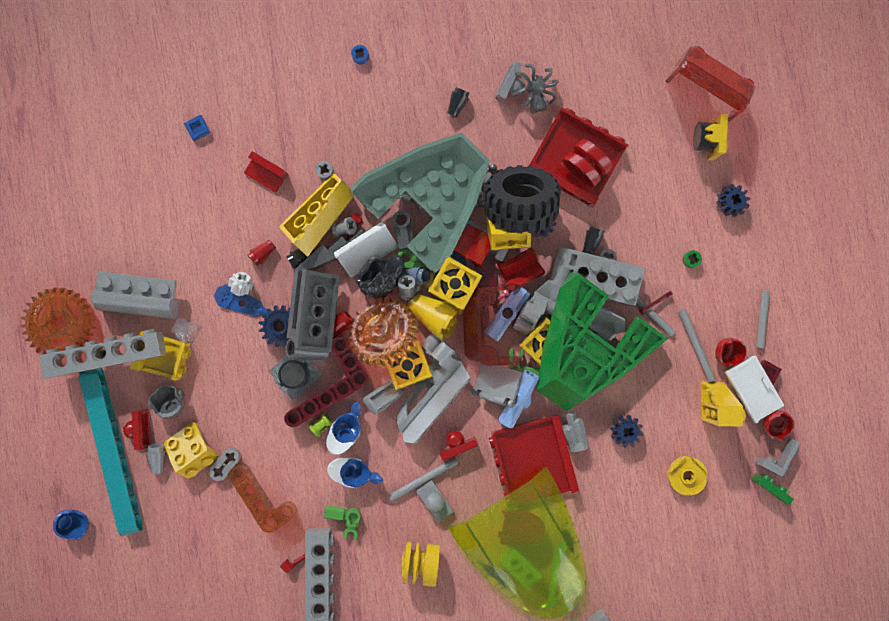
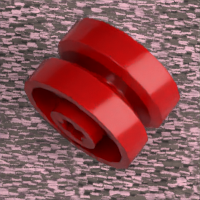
M580 139L574 146V152H568L562 159L567 170L581 183L590 188H594L600 182V175H606L612 168L609 158L597 146L585 139Z

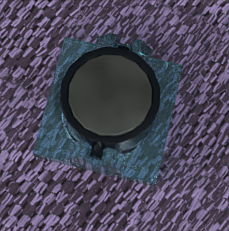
M286 356L269 372L275 378V383L280 386V390L287 393L292 400H295L323 375L311 360H292L294 358Z

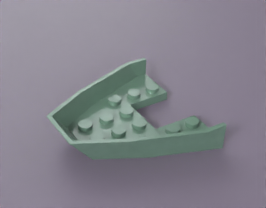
M459 133L422 145L365 173L350 188V192L377 219L406 192L432 218L426 227L406 247L434 274L442 267L447 256L451 257L477 203L490 160L463 133Z

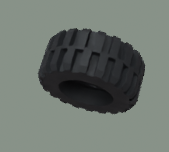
M517 165L516 167H506L504 170L500 169L492 174L486 182V216L498 228H504L508 232L515 231L522 234L523 232L533 233L536 230L541 231L545 227H549L558 217L561 187L554 176L552 177L551 173L548 171L544 172L541 168Z

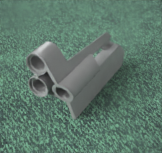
M548 280L537 291H533L523 304L512 328L529 336L531 330L536 328L538 320L543 321L545 318H548L551 321L561 285ZM602 307L589 328L596 331V335L608 342L616 334L625 331L626 323L624 318Z
M432 332L421 344L422 349L434 359L429 367L432 377L419 381L398 409L397 424L403 433V441L405 443L416 444L471 379L461 358ZM425 388H429L430 390L409 414L408 408Z

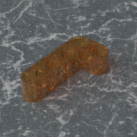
M237 464L229 471L230 481L263 532L271 533L295 516L297 507L291 501H286L276 508L273 506L246 464ZM242 471L243 474L238 476L236 473ZM247 485L253 487V494H250L246 491ZM256 502H262L264 510L258 509ZM289 508L291 515H284L282 509ZM266 519H273L275 525L269 526L266 522Z

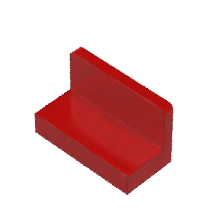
M251 151L248 156L251 161L244 174L270 190L278 192L288 173Z
M532 247L499 264L501 277L512 291L545 274L544 268L537 262L536 251Z

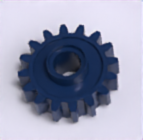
M275 305L274 311L268 308L266 309L268 315H261L264 321L259 322L260 325H263L259 332L265 333L262 339L268 338L267 344L275 342V347H279L280 343L285 347L287 341L291 339L287 338L290 308L286 310V306L282 305L279 310V307ZM279 321H282L285 325L284 330L281 332L276 327Z

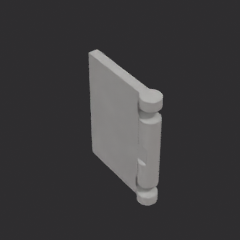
M482 361L472 396L478 397L479 395L481 399L503 406L508 401V407L513 408L523 372Z

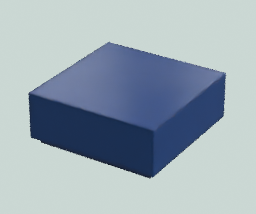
M202 115L184 123L194 142L211 133Z

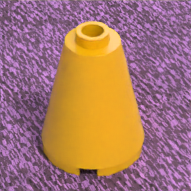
M420 294L414 296L407 303L409 306L408 310L443 342L445 341L444 337L449 338L459 322L456 319L458 314L462 315V310L452 304Z

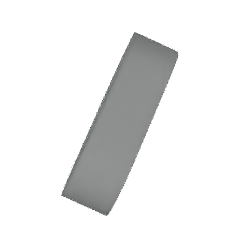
M236 448L225 450L210 468V477L215 481H220L227 477L240 461V451ZM228 453H234V458L236 460H231L229 463H227L226 460L229 458ZM222 465L225 466V468L222 470V474L217 476V470L215 468L218 469L222 467Z

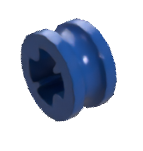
M357 45L352 49L351 55L355 63L362 65L368 61L369 53L365 46ZM363 51L364 57L361 58L360 56V58H357L356 53Z

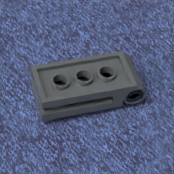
M294 270L287 338L291 339L287 341L285 348L288 358L325 361L328 358L329 352L332 350L340 275L310 270Z

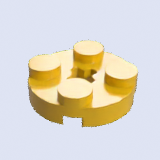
M685 455L671 463L667 471V478L671 487L682 495H695L701 492L707 484V469L698 459ZM691 471L692 473L690 474V476L692 478L690 480H684V472Z

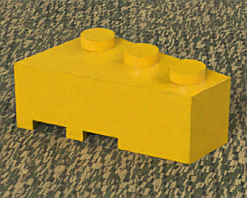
M701 382V420L716 426H743V421L746 418L745 410L724 382Z

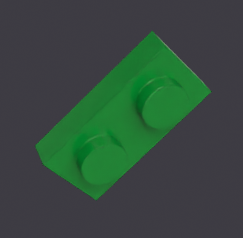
M755 473L751 480L782 502L790 505L794 500L788 495L790 491L781 485L777 487L772 484L774 480L765 474L760 476Z

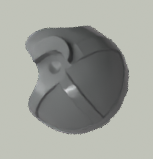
M163 385L149 397V409H153L160 418H176L184 408L183 396L185 394L182 389L179 390L175 386Z

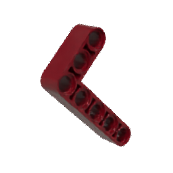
M337 337L332 341V350L346 372L347 377L289 410L284 416L287 426L296 427L368 384L370 380L369 373L347 338ZM339 340H343L346 344L343 351L338 350L336 347ZM349 356L353 357L356 361L354 367H349L346 364V359ZM358 373L364 374L366 378L362 384L356 381ZM341 383L348 385L349 391L347 393L340 391L339 386ZM325 393H329L332 396L331 403H326L323 400ZM308 403L315 405L314 413L308 412L306 408ZM291 413L298 415L299 420L297 423L291 421Z

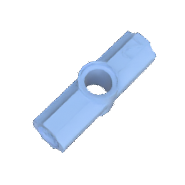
M522 287L512 291L484 332L496 341H499L530 296V293ZM504 308L512 310V316L509 319L504 318L502 315Z
M529 370L523 371L514 407H508L507 401L498 421L502 425L513 428L523 408L530 406L531 393L539 380V376Z

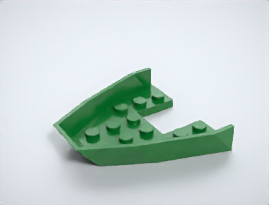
M571 272L558 292L543 345L537 392L565 411L572 409L623 377L668 339L640 317H635L616 348H614L588 329L609 295L579 273Z

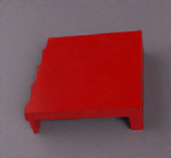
M561 107L529 166L541 168L544 172L548 171L552 174V177L554 176L557 179L561 191L592 208L596 205L599 195L629 145L625 143L626 141L619 136L614 137L609 134L607 129L594 126L591 120L585 117L580 118L575 115L576 113L573 110ZM580 139L593 143L612 163V168L606 175H600L601 180L594 188H590L576 179L562 162V159L568 152H574V146Z
M555 414L514 425L513 428L506 427L491 431L492 437H489L491 449L495 448L497 453L494 456L496 467L501 468L502 474H499L501 486L505 485L507 492L503 493L506 505L510 504L511 508L515 509L514 506L557 494L569 491L571 493L579 492L559 415Z

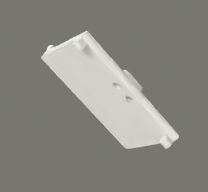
M382 221L335 251L334 255L352 278L360 271L366 269L370 260H375L376 258L380 260L397 249L398 245L388 231L386 224Z
M756 355L749 357V359L725 372L754 423H758L760 419L784 406Z

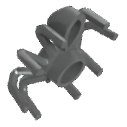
M525 64L526 68L532 69V81L524 72H515V76L524 77L528 84L523 89L514 92L512 96L516 97L527 91L530 94L529 99L520 105V108L530 104L529 109L532 114L538 111L543 112L547 110L549 104L556 101L555 93L545 90V88L554 87L559 81L552 80V83L545 84L552 76V68H545V72H549V74L544 79L543 76L539 77V75H536L535 79L536 69L534 65ZM543 93L553 96V99L548 102Z

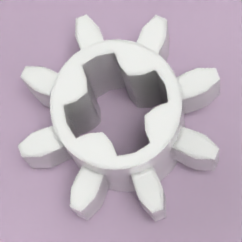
M238 272L233 274L232 278H229L228 286L231 287L230 291L235 295L243 296L245 294L248 295L249 290H252L254 282L250 281L251 277L248 274Z

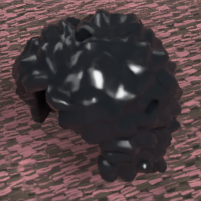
M399 255L392 258L388 257L386 261L383 259L379 260L378 258L370 260L368 268L360 271L358 279H356L360 291L368 298L378 299L387 297L398 286V280L405 267V261Z

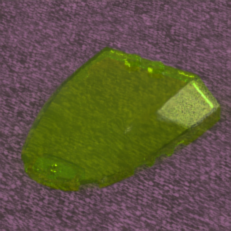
M544 467L528 483L471 518L448 526V530L480 573L505 597L528 614L543 619L562 617L572 611L582 599L586 586V572L579 539L566 503L547 467Z

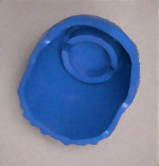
M74 509L59 512L53 521V531L58 537L63 539L78 540L85 536L89 526L87 516Z

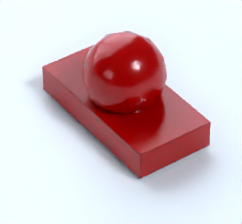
M148 409L132 411V420L123 427L124 435L129 439H133L134 450H142L151 445Z
M451 431L446 436V444L449 448L440 451V456L442 460H446L475 448L478 445L475 437L465 440L464 435L460 431Z

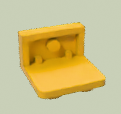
M194 422L164 442V447L175 473L187 479L196 476L199 471L211 465L219 458L217 451L206 445L198 425Z

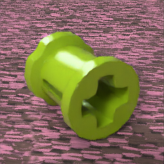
M323 412L320 418L308 426L317 437H320L322 432L333 425V421Z

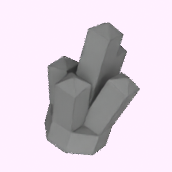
M570 411L566 415L568 425L563 426L570 452L586 450L589 446L583 420L577 418L576 412Z

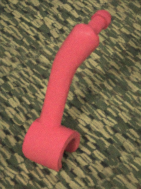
M495 263L496 269L499 270L500 285L504 292L497 297V300L501 301L505 296H509V290L506 282L501 277L498 265Z

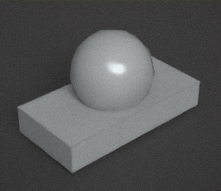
M516 61L510 65L495 95L496 100L501 102L506 99L508 92L513 95L514 92L526 86L521 77L515 76V72H519L522 66L521 63Z
M391 379L365 396L362 401L376 415L401 398L404 392L401 389L396 390Z
M432 479L416 490L437 522H440L454 512Z

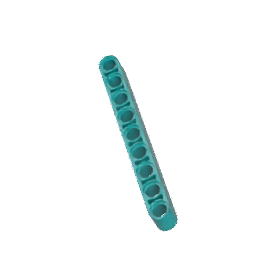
M98 368L79 372V381L118 533L120 536H126L141 532L143 523L104 370Z

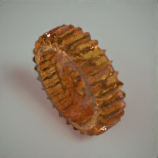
M56 287L52 288V290L45 289L44 293H37L38 297H31L34 303H26L30 307L29 310H22L27 313L25 317H21L22 320H25V324L20 325L26 328V331L22 332V334H28V338L25 341H32L30 347H37L35 352H42V355L46 354V350L59 348V351L66 350L65 346H52L51 340L68 339L69 344L66 346L78 344L79 348L84 347L83 343L90 342L87 336L94 335L90 332V329L96 328L91 325V322L96 321V319L90 318V315L95 312L88 311L91 304H84L87 299L80 298L81 294L74 293V290ZM70 303L76 308L79 314V320H77L73 312L68 307ZM45 306L46 308L43 312V315L39 323H37L39 313L41 309ZM60 317L65 320L63 328H58L56 325V321Z
M382 298L381 302L375 299V304L373 305L368 302L369 307H362L363 311L361 313L356 312L358 317L356 319L352 318L354 324L349 325L352 330L347 332L350 336L348 338L350 348L361 362H365L369 366L373 365L375 368L378 365L384 368L386 363L392 366V361L399 364L398 358L402 357L405 359L404 354L406 352L411 353L409 347H415L412 341L418 340L415 335L419 333L416 316L405 303H400L397 299L393 301V299L389 298L386 301ZM404 320V332L401 336L399 321ZM385 326L386 331L381 335L377 334V330ZM370 346L383 350V352H369L367 349Z

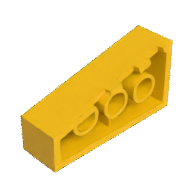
M333 173L279 228L308 257L354 195L350 192V188Z

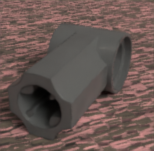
M397 211L393 216V223L399 250L408 249L406 246L414 239L411 220L407 212ZM399 216L407 218V222L404 225L397 223Z

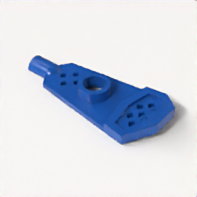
M228 284L217 287L214 298L219 307L255 317L260 314L268 315L262 302L250 295L237 296L230 291L231 287ZM242 299L246 301V305L244 307L240 306L239 304L240 300Z

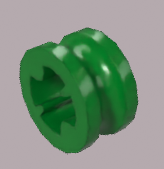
M688 251L683 256V264L688 268L697 267L702 262V256L698 251ZM693 254L695 255L694 259H696V262L690 264L688 256L690 257Z

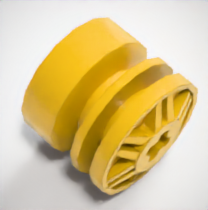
M407 541L401 564L402 583L407 584L408 575H413L412 585H415L418 576H422L423 586L436 587L440 545L427 543L425 552H421L420 543L417 542L416 551H411L412 542Z

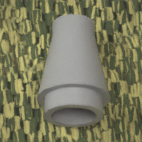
M163 444L149 445L146 453L151 473L160 474L163 472L166 449H164Z

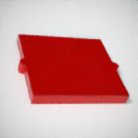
M467 224L453 251L464 257L465 260L481 266L491 248L488 234L484 233L482 229L479 230Z

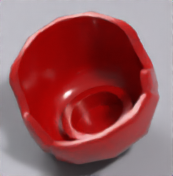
M734 338L721 340L715 349V358L726 367L739 365L747 355L745 344Z
M776 410L766 416L763 427L771 439L783 440L794 429V420L789 413Z

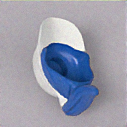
M359 402L354 403L351 406V412L338 417L331 426L326 440V446L330 453L334 455L344 453L354 445L360 436L361 425L358 417L361 415L362 409Z
M338 458L333 460L327 468L330 478L346 487H360L368 481L374 484L383 482V478L378 473L371 472L368 466L357 458Z

